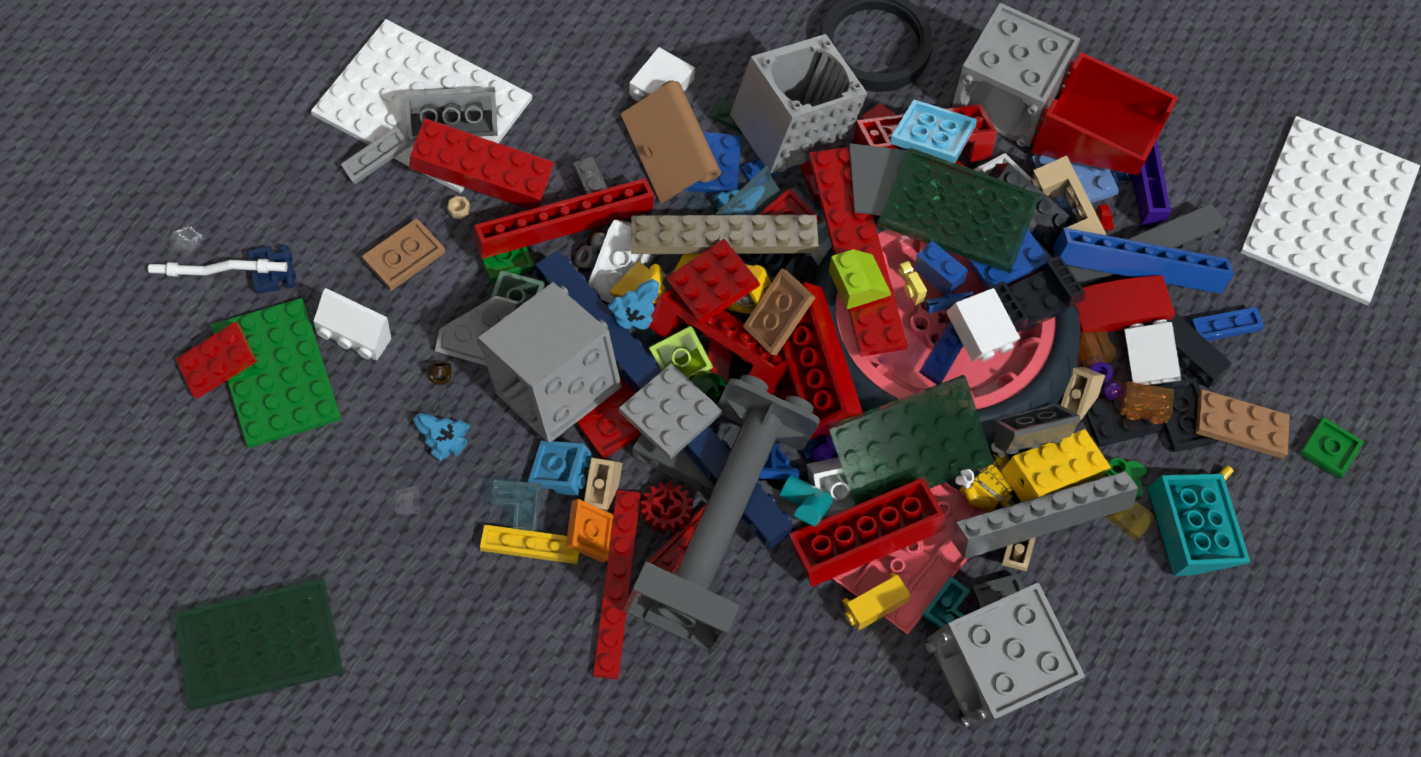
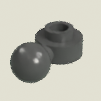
M597 232L593 234L591 245H584L579 248L575 256L577 266L585 270H590L595 266L598 259L597 251L602 248L606 238L605 233Z

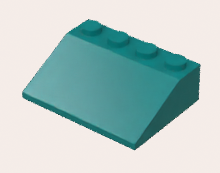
M1223 474L1163 475L1148 487L1173 576L1197 575L1250 563Z

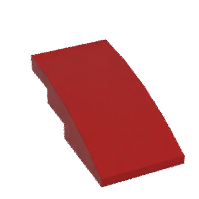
M1163 275L1122 279L1083 287L1085 300L1076 304L1079 311L1081 333L1123 331L1126 326L1133 324L1148 325L1150 321L1172 320L1175 316Z

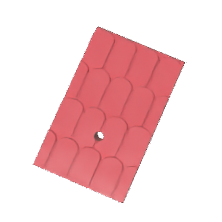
M922 464L918 465L902 486L924 478L945 515L946 530L832 578L858 597L889 580L890 573L894 572L898 575L911 594L909 603L884 617L906 634H909L920 621L922 613L950 576L954 577L969 559H963L952 542L956 522L988 513L984 509L971 506L965 495Z

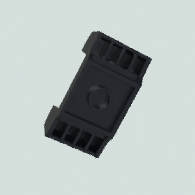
M1061 256L1047 260L1043 271L1013 285L1007 286L1005 281H1002L989 288V290L995 289L1017 332L1035 327L1066 312L1069 308L1085 300V291Z

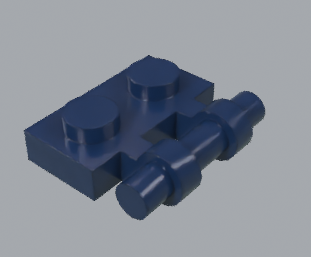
M281 245L279 253L274 254L271 246L248 251L250 261L268 259L269 262H287V272L269 271L268 273H258L257 270H252L256 294L280 290L278 283L280 281H285L288 289L296 286V272L292 269L291 264L293 257L287 245Z

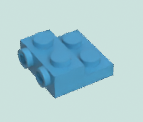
M541 440L528 484L534 488L553 489L556 494L578 495L579 490L585 487L586 477L584 473L586 467H590L592 454L582 443L555 441L548 443Z

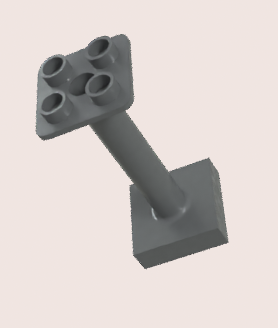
M743 375L740 380L729 379L717 405L722 409V416L742 424L675 574L645 562L623 609V612L710 652H714L728 634L740 605L709 591L773 445L775 441H778L791 448L802 450L820 422V419L812 414L814 407L808 401L796 396H787L784 401L767 393L768 385L761 379L751 375Z

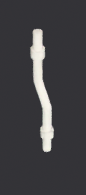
M258 259V261L228 260L208 266H187L168 262L167 265L149 264L148 266L149 273L167 274V276L175 277L178 274L206 276L230 269L257 270L258 273H268L269 271L287 272V262H269L268 259Z

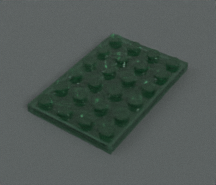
M910 148L879 219L878 226L928 244L934 241L944 250L1011 274L1041 194Z
M964 375L827 427L855 506L920 478H924L928 487L932 488L956 479L957 476L962 475L961 470L970 469L974 472L994 464L967 379Z
M324 578L174 613L188 703L191 711L344 674Z

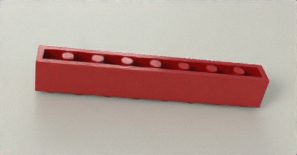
M640 179L474 225V242L481 259L613 223L614 220H623L652 212L654 194L647 179Z

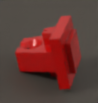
M1099 205L1097 210L1094 211L1105 231L1114 230L1113 216L1109 206Z

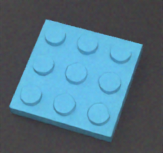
M913 100L891 136L890 144L955 164L976 127L977 119Z

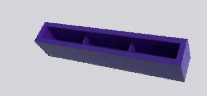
M1156 140L1139 175H1133L1132 177L1141 226H1156L1161 222H1165L1171 213Z

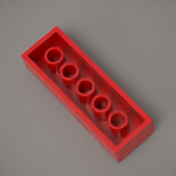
M424 119L410 155L409 169L527 209H535L540 207L554 162Z
M805 282L802 285L815 299L783 345V350L798 397L808 401L814 407L812 414L820 419L814 433L828 435L864 414L822 287Z
M920 478L823 519L816 527L809 525L790 533L789 537L792 550L811 587L945 531V515L924 478Z

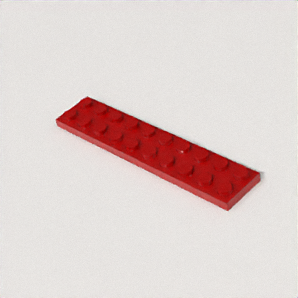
M849 147L810 152L809 160L834 255L853 249L872 254L891 293L888 297L848 309L860 357L907 350V340L873 215L854 213Z

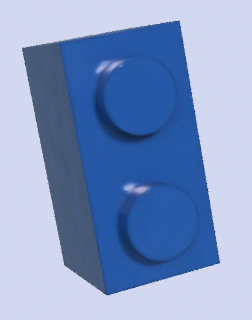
M931 241L917 254L913 267L917 273L944 295L946 293L953 294L964 284L968 271L934 241Z

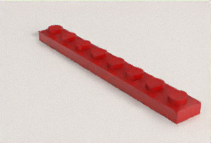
M617 490L593 674V677L619 680L627 613L623 612V609L629 598L641 492Z

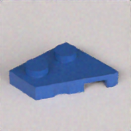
M775 442L759 478L787 480L790 475L799 478V470L797 468L793 469L789 465L790 459L781 452L780 447Z

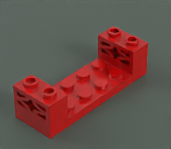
M981 104L946 109L977 119L976 127L963 148L970 162L991 159L997 130ZM905 114L856 120L853 144L909 150L890 144L891 136Z
M674 289L660 295L651 316L653 320L649 325L657 335L667 338L688 325L694 326L702 331L706 337L721 343L724 349L733 351L741 356V359L746 363L753 364L749 375L764 381L769 387L767 393L772 395L783 388L790 374L783 348L780 349L777 355L770 354L743 327L745 323L725 310L700 325Z

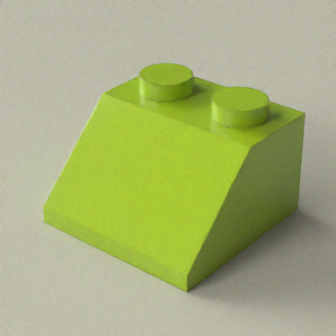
M853 249L831 256L829 273L846 309L891 295L872 254Z
M690 325L649 347L661 371L670 364H673L683 375L689 378L697 372L708 371L713 368L693 326Z

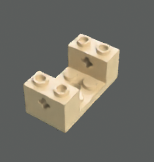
M1067 155L1033 170L1031 182L1051 200L1065 194L1069 206H1074L1077 212L1075 214L1077 223L1067 228L1106 235Z

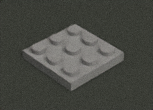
M670 364L619 408V413L667 458L672 459L722 415V409L673 364Z

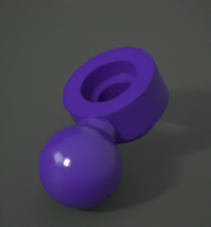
M1104 362L1094 363L1090 369L1105 375L1102 384L1104 396L1109 400H1115L1120 397L1122 389L1118 383L1111 382L1113 372L1110 365Z
M837 430L828 434L826 443L812 451L811 455L814 461L819 462L835 458L836 450L842 448L845 443L844 435Z

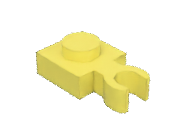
M909 261L900 264L901 269H898L906 282L904 285L908 298H912L915 305L924 302L927 289L918 273L913 271Z

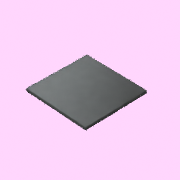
M849 144L854 213L933 222L928 155L910 150Z

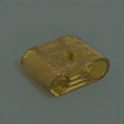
M1134 501L1133 508L1107 515V518L1134 540H1139L1155 521L1154 515L1137 501Z

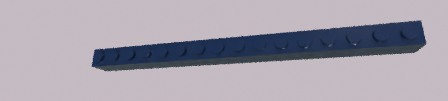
M557 250L535 264L536 276L540 281L545 282V287L552 282L559 288L564 286L568 290V295L598 321L602 319L606 322L618 373L635 394L662 372L655 358L651 354L647 355L643 350V345L639 339L633 338L629 333V329H625L617 323L615 314L608 308V304L605 305L601 301V297L595 288L591 289L584 275L581 272L577 273L567 256H563ZM710 424L687 444L683 450L710 483L715 486L731 448L726 441H721L718 438L714 427ZM758 480L741 519L764 547L769 550L789 536L793 524L791 517L777 507L774 497L769 493H765Z

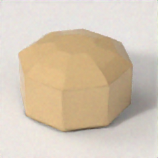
M455 196L448 202V213L452 218L463 219L469 215L470 203L465 197Z

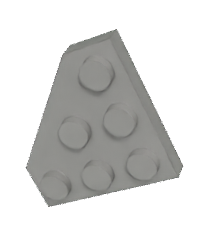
M494 296L439 329L435 351L487 366L478 337L484 331L500 322L503 317L515 311L518 301Z

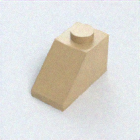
M1085 367L1073 368V375L1066 388L1061 406L1080 415L1081 420L1098 398L1105 375Z
M591 458L584 502L600 509L608 510L619 487L623 463Z
M1036 537L1007 546L1002 565L1027 571Z

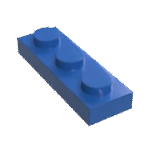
M1257 307L1195 318L1190 322V325L1207 341L1258 332L1264 328Z

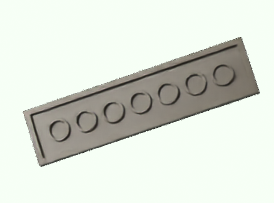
M816 215L632 216L631 254H701L723 239L728 242L737 254L818 253Z

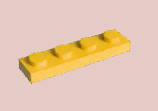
M484 525L480 551L578 564L580 554L566 547L567 536Z

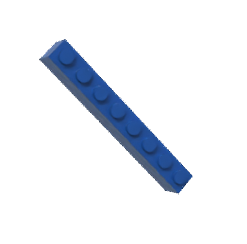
M1063 227L1052 247L1055 257L1061 256L1066 265L1135 278L1163 275L1165 284L1205 290L1207 292L1222 294L1234 275L1227 258Z

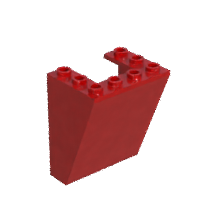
M1080 52L1077 60L1073 58L1067 68V71L1070 72L1066 73L1062 81V86L1057 94L1060 97L1059 100L1054 99L1051 106L1046 105L1041 114V119L1031 140V143L1034 144L1031 153L1060 159L1067 155L1070 162L1139 175L1178 97Z

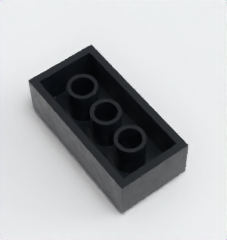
M1009 163L995 164L971 199L981 209L995 214L1002 213L1013 207L1032 236L1049 253L1053 249L1052 247L1063 227L1067 228L1073 219Z

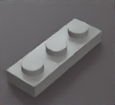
M396 126L341 165L352 182L356 184L409 148L410 145Z

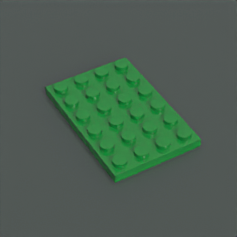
M303 298L211 324L213 333L216 334L230 324L237 322L241 326L257 360L256 363L228 380L248 448L341 420Z

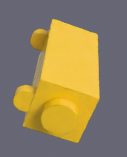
M894 572L889 574V580L851 601L848 598L842 600L846 608L844 613L846 620L851 626L855 625L858 631L909 603L911 594L900 577Z

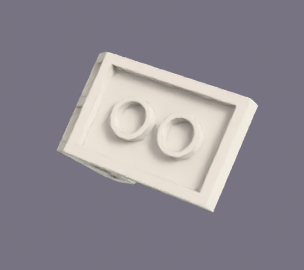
M614 220L609 227L588 285L591 289L595 288L601 300L610 303L614 298L609 291L635 263L640 261L646 267H649L657 254H631V223L623 220Z

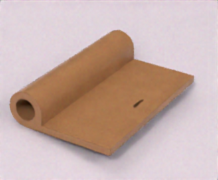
M670 80L665 82L661 88L621 113L660 203L669 200L697 181L710 182L720 176V168L678 81Z

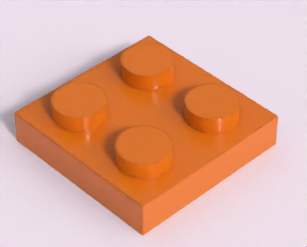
M580 499L573 500L566 547L600 562L608 561L614 515Z

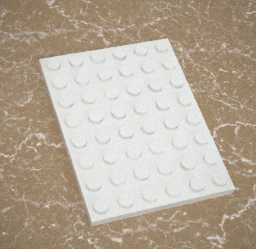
M386 19L314 106L311 114L368 145L397 126L410 147L394 157V159L409 166L410 155L416 140H408L404 97L406 91L495 87L498 136H483L481 138L496 143L502 140L530 103L532 94ZM426 175V176H428V177H430V178H432V179L438 181L439 183H441V184H443V185H445V186H447V187L453 189L454 191H456V192H458V193H460V194H461V192H462V191L464 190V188H465V187H462V186H459V185H456V184H453V183H450V182H447V181H444V180H441V179H438V178H435V177Z
M1296 116L1240 253L1369 305L1420 165Z

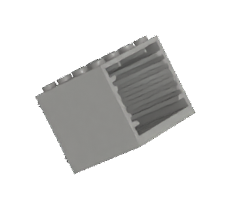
M999 3L962 67L952 108L981 104L998 134L1016 141L1019 146L1030 148L1031 140L1036 132V127L1045 106H1051L1053 100L1058 97L1057 94L1066 73L1069 72L1067 68L1075 56L1080 38Z
M824 34L751 56L730 115L771 174L777 171L782 172L789 167L800 166L810 161V152L844 148L851 129L857 120L859 111L863 106L867 92L828 36ZM804 98L803 103L800 104V102H799L798 100H801V99Z
M554 282L541 289L538 294L522 303L519 308L503 317L500 322L484 331L478 337L495 393L548 443L552 442L622 387L606 322L602 319L600 321L596 320L568 295V290L564 286L559 288Z
M1039 582L946 624L928 637L929 643L925 644L929 653L934 652L964 715L961 718L963 726L965 728L969 726L971 731L1085 677Z

